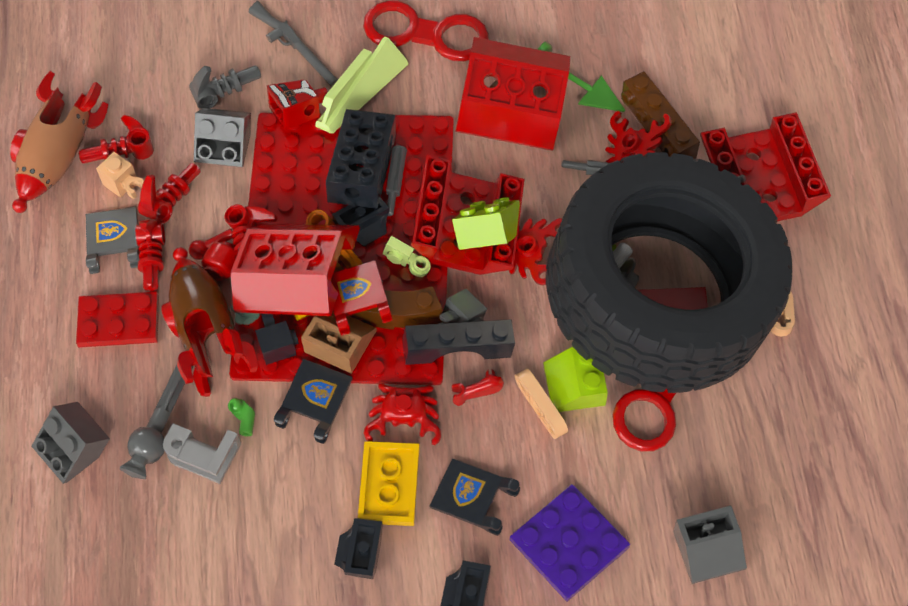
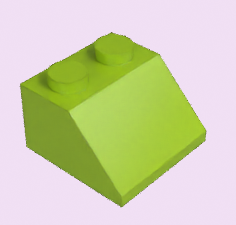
M573 347L543 362L550 400L558 412L606 406L608 391L604 373L592 365L593 360L591 358L585 360Z

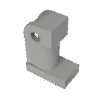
M174 423L163 441V449L173 465L218 484H221L241 446L238 434L227 430L219 447L215 448L196 440L191 430Z

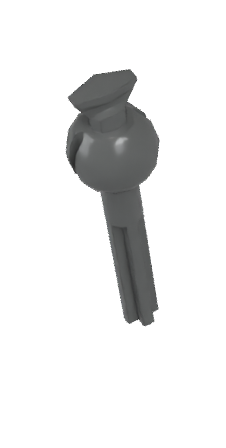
M177 365L147 426L134 430L128 439L127 448L132 458L120 466V470L132 478L146 480V464L157 462L164 454V436L161 433L185 385Z

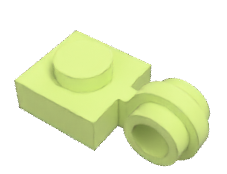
M393 236L390 237L383 251V255L389 261L406 266L408 263L410 272L417 277L427 275L431 267L427 258L413 253L414 248Z

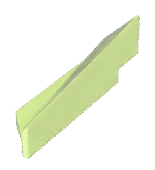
M384 36L373 54L371 51L363 49L329 90L322 103L327 109L316 121L315 126L317 128L334 133L341 127L346 109L359 110L408 65L407 59L389 38Z

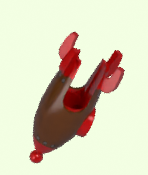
M178 247L173 252V258L178 262L171 275L169 302L161 306V311L168 327L175 336L180 338L186 350L179 354L177 360V367L181 377L186 384L193 383L194 380L200 395L209 397L211 390L208 377H213L205 343L212 334L216 332L223 351L226 354L232 355L237 364L239 363V358L244 359L250 372L257 371V356L252 344L241 341L238 331L235 330L227 301L215 279L199 264L187 259L188 252L185 248ZM192 366H195L194 372H193V374H192V369H191V367H192Z

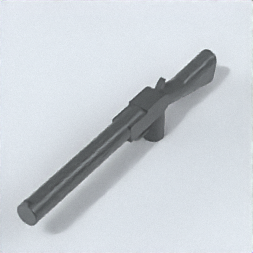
M256 1L249 8L248 12L275 29L266 35L268 41L272 43L278 39L281 44L285 46L291 45L294 49H297L326 82L333 87L338 79L300 40L295 31L287 24V20L283 23L277 20L259 1ZM283 36L288 43L283 42L280 37Z

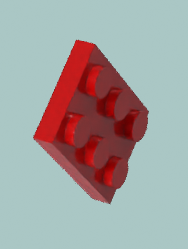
M157 291L79 296L76 333L78 348L157 343L159 295Z

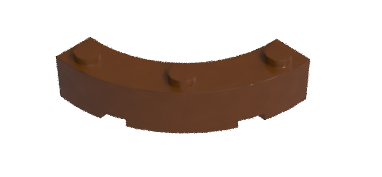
M317 253L312 254L307 259L314 257ZM338 261L334 272L344 270ZM433 287L403 292L384 290L393 318L392 321L382 323L378 307L349 315L374 327L394 329V327L404 328L405 326L439 324L442 322L440 319L442 307Z

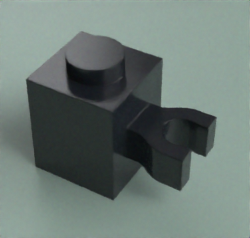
M261 314L265 328L255 330L266 365L296 356L294 345L299 344L295 329L289 330L286 321L275 324L273 314Z

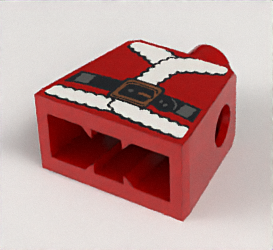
M307 80L267 85L269 107L285 130L318 118L320 115L319 104L323 103L324 97L328 93L325 87L313 90Z

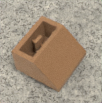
M334 311L331 316H314L301 337L304 352L352 374L376 333L377 328L347 316L351 333L341 336Z

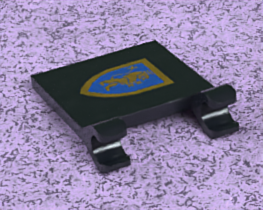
M303 359L281 407L274 416L275 425L282 429L286 428L291 412L316 420L320 423L314 431L315 441L324 444L353 377Z
M452 458L431 501L430 508L478 526L498 536L503 529L502 521L486 515L498 489L510 496L516 497L520 492L519 481L513 478L498 476Z

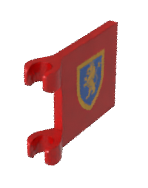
M375 261L333 273L331 283L338 292L333 311L341 336L351 333L347 316L378 307L382 323L393 320Z

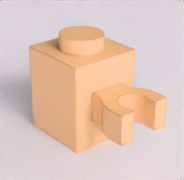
M113 152L96 168L102 184L116 195L122 197L127 192L128 196L132 199L137 197L135 190L132 188L135 186L142 188L144 180L137 177L133 165L117 153Z

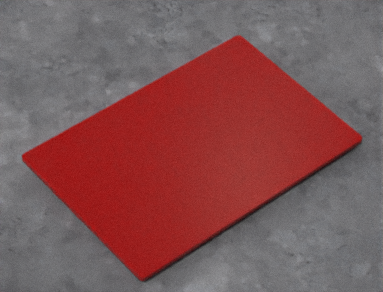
M263 112L258 115L248 206L267 209L274 213L278 219L276 222H257L256 226L263 224H306V219L312 211L322 210L332 218L333 213L348 206L345 204L328 203L326 192V178L341 127L334 133L317 128L315 123L322 116L321 113L318 118L287 130L284 129L274 113ZM395 115L396 138L394 146H403L407 149L400 196L396 197L394 214L386 218L387 233L366 246L356 241L353 252L363 264L372 261L376 262L384 290L403 292L433 287L443 311L447 299L448 267L430 263L431 267L428 274L423 277H417L410 272L408 263L406 266L394 264L383 255V251L391 236L412 247L411 243L425 157L430 155L450 160V172H452L454 119L452 116ZM390 162L381 194V198L386 203V205L388 203L386 187L389 175ZM326 220L320 221L318 225H325ZM413 250L414 254L422 256L418 251ZM269 251L261 255L259 258L266 256L269 253ZM341 260L338 261L344 269H347ZM261 314L258 319L250 324H237L235 322V330L238 331L241 341H246L253 345L258 367L256 372H250L244 359L239 358V363L237 364L231 355L229 375L234 381L293 382L302 360L305 359L353 377L351 383L441 385L443 383L444 355L437 358L433 363L405 365L402 343L405 327H394V329L376 327V333L351 374L304 352L301 337L314 316H307L297 321L295 315L273 314L275 324L286 321L289 330L295 329L299 344L294 345L296 356L268 365L265 363L255 330L265 328Z

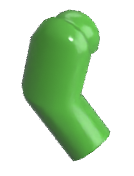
M231 399L228 403V409L241 421L239 434L247 437L252 436L255 420L254 409L242 399Z

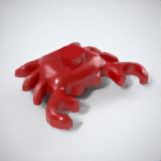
M616 111L610 119V125L616 132L617 138L615 139L612 134H609L607 137L615 148L606 147L605 149L606 152L615 155V157H611L605 162L620 161L622 158L636 154H642L644 157L647 153L655 152L654 149L658 148L662 143V138L659 136L668 131L671 126V117L668 114H664L665 122L661 126H659L656 120H653L649 133L644 128L638 131L631 127L626 131L629 120L624 118L621 123H618L622 113Z
M530 218L524 224L522 230L519 226L514 267L512 270H509L510 274H514L518 267L521 277L525 279L527 278L526 269H529L536 284L546 285V278H540L541 273L547 271L546 265H538V263L543 259L545 248L548 246L546 238L549 236L555 238L563 218L552 221L546 227H544L547 223L546 219H541L532 227L533 220Z
M381 383L378 385L379 390L386 393V395H379L372 399L373 403L379 405L369 411L370 418L379 413L381 415L365 426L364 437L366 441L373 442L370 432L375 429L379 430L382 436H385V424L391 422L394 427L400 424L414 427L416 423H420V437H424L426 432L432 431L435 433V437L431 440L432 445L440 442L442 438L441 429L426 416L430 415L435 420H438L439 414L432 407L428 406H435L438 402L431 397L423 396L433 391L434 387L432 385L419 388L391 387Z

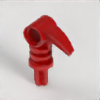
M123 115L120 119L129 130L126 137L120 136V141L117 142L115 138H112L111 143H107L106 139H101V145L80 149L78 154L81 163L106 160L113 152L119 156L125 155V158H129V153H132L136 159L144 160L152 156L154 147L149 132L142 124L130 116Z
M190 163L178 176L171 174L168 177V183L165 182L162 185V189L159 188L157 191L155 176L152 174L147 175L141 188L140 202L138 204L139 213L151 220L154 219L157 222L166 223L172 215V207L176 205V201H180L182 195L186 196L190 192L188 185L200 174V168L196 164Z
M240 204L230 206L225 212L224 219L233 229L231 236L234 253L238 254L247 229L256 227L257 222H276L278 217L271 211L261 207L242 206Z
M152 219L139 221V224L135 227L136 241L139 247L138 270L143 273L144 290L154 292L159 288V272L164 269L162 245H165L163 222H157Z

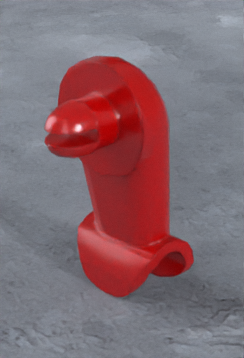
M488 369L485 373V378L480 380V382L464 386L462 383L453 384L451 386L452 391L460 393L453 396V403L460 406L466 400L495 394L503 388L504 380L496 376L493 369H491L492 374L489 375Z

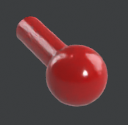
M230 228L206 241H193L188 249L190 256L196 260L203 259L210 244L232 239V229Z

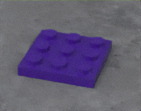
M573 484L510 536L512 544L566 602L630 548V543Z

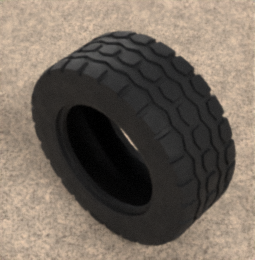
M664 152L647 153L644 157L642 154H636L622 158L620 161L616 160L590 176L571 198L547 258L546 289L551 311L554 318L557 319V324L568 341L573 340V348L585 360L591 358L593 360L592 365L608 376L614 373L616 374V380L636 387L639 383L642 389L648 391L664 392L665 389H667L668 393H683L692 391V389L696 391L715 385L733 376L751 360L786 307L792 286V255L785 231L781 224H777L778 218L769 205L761 203L762 197L748 184L742 186L740 184L741 179L724 169L720 172L715 164L702 159L695 162L693 157L673 153L670 157ZM655 236L669 239L685 246L704 261L714 275L719 287L721 303L704 309L686 310L665 306L646 297L634 288L620 271L613 255L612 245L631 237Z

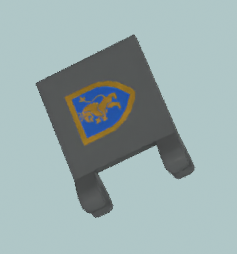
M130 207L85 214L86 266L89 268V273L96 274L100 272L98 256L127 252L130 267L138 268L139 247L135 233V227L138 224L137 208Z

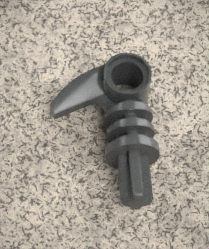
M204 66L194 76L193 81L189 84V89L199 109L212 108L218 102L217 95L223 98L225 96L224 92H228L230 95L232 94V89H236L238 93L241 92V86L260 79L261 72L257 66H252L237 73L232 68L228 71L229 76L225 77L223 73L220 75L221 79L217 80L215 76L210 81L211 68Z

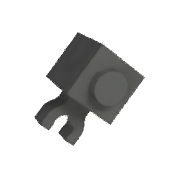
M465 288L447 298L440 315L442 322L439 324L484 321L483 318L487 308Z

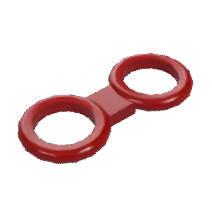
M393 0L378 3L369 9L364 17L363 24L366 36L373 43L379 45L384 35L379 34L374 29L373 22L382 13L388 11L400 12L409 19V27L401 35L385 37L389 38L396 47L405 45L409 41L433 46L442 57L452 61H468L472 47L463 51L448 48L443 43L442 35L450 27L466 25L472 27L477 32L479 38L487 40L489 38L485 25L476 17L468 14H455L444 18L440 22L422 19L418 17L416 11L410 5Z
M635 389L624 394L617 401L612 414L613 427L619 439L628 447L640 452L655 451L666 446L673 438L676 429V416L670 404L676 393H668L667 389L664 392ZM636 401H647L658 407L664 417L662 434L652 440H643L629 432L624 419V414L629 404Z

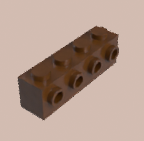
M643 71L623 81L621 99L647 133L651 129L653 120H656L659 126H661L665 122L664 114H668L671 117L669 130L659 136L662 138V143L659 146L661 151L667 153L669 157L676 153L691 156L693 160L696 159L700 141L646 72Z

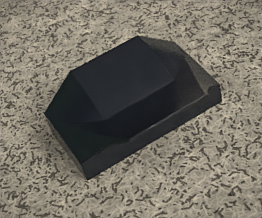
M380 197L378 208L348 205L333 213L332 220L336 225H358L360 230L356 241L366 246L387 233L386 218L389 214V207Z
M354 518L352 527L340 535L334 565L343 569L345 575L374 579L382 539V522Z
M463 560L459 570L446 577L440 606H485L491 565Z

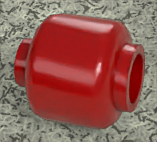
M222 241L221 243H212L208 247L201 264L216 281H222V279L231 277V270L237 254L234 253V245L227 241Z

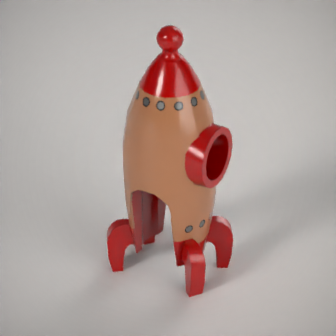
M49 71L41 80L36 89V96L44 104L35 115L28 129H20L16 132L10 148L11 160L15 163V184L19 199L14 200L12 203V208L15 212H25L27 210V201L38 198L63 177L78 152L86 128L96 129L104 121L108 110L107 103L102 102L95 113L91 112V109L97 103L102 86L97 82L92 84L86 96L83 93L80 95L66 119L58 124L65 105L62 100L64 94L59 91L58 87L54 91L51 89V83L55 76V73Z

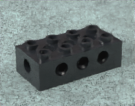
M346 109L326 178L328 203L378 208L396 138L395 115Z

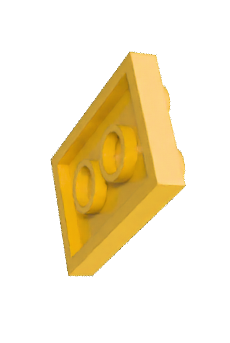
M364 441L358 508L359 519L381 521L383 525L414 526L419 444Z

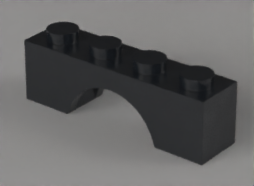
M512 320L405 326L402 340L405 365L433 363L437 358L454 352H474L480 354L484 360L511 358L515 346Z

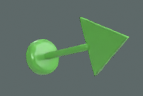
M545 41L538 50L552 52V46ZM569 72L568 79L588 91L578 105L625 112L624 107L602 76L591 86Z

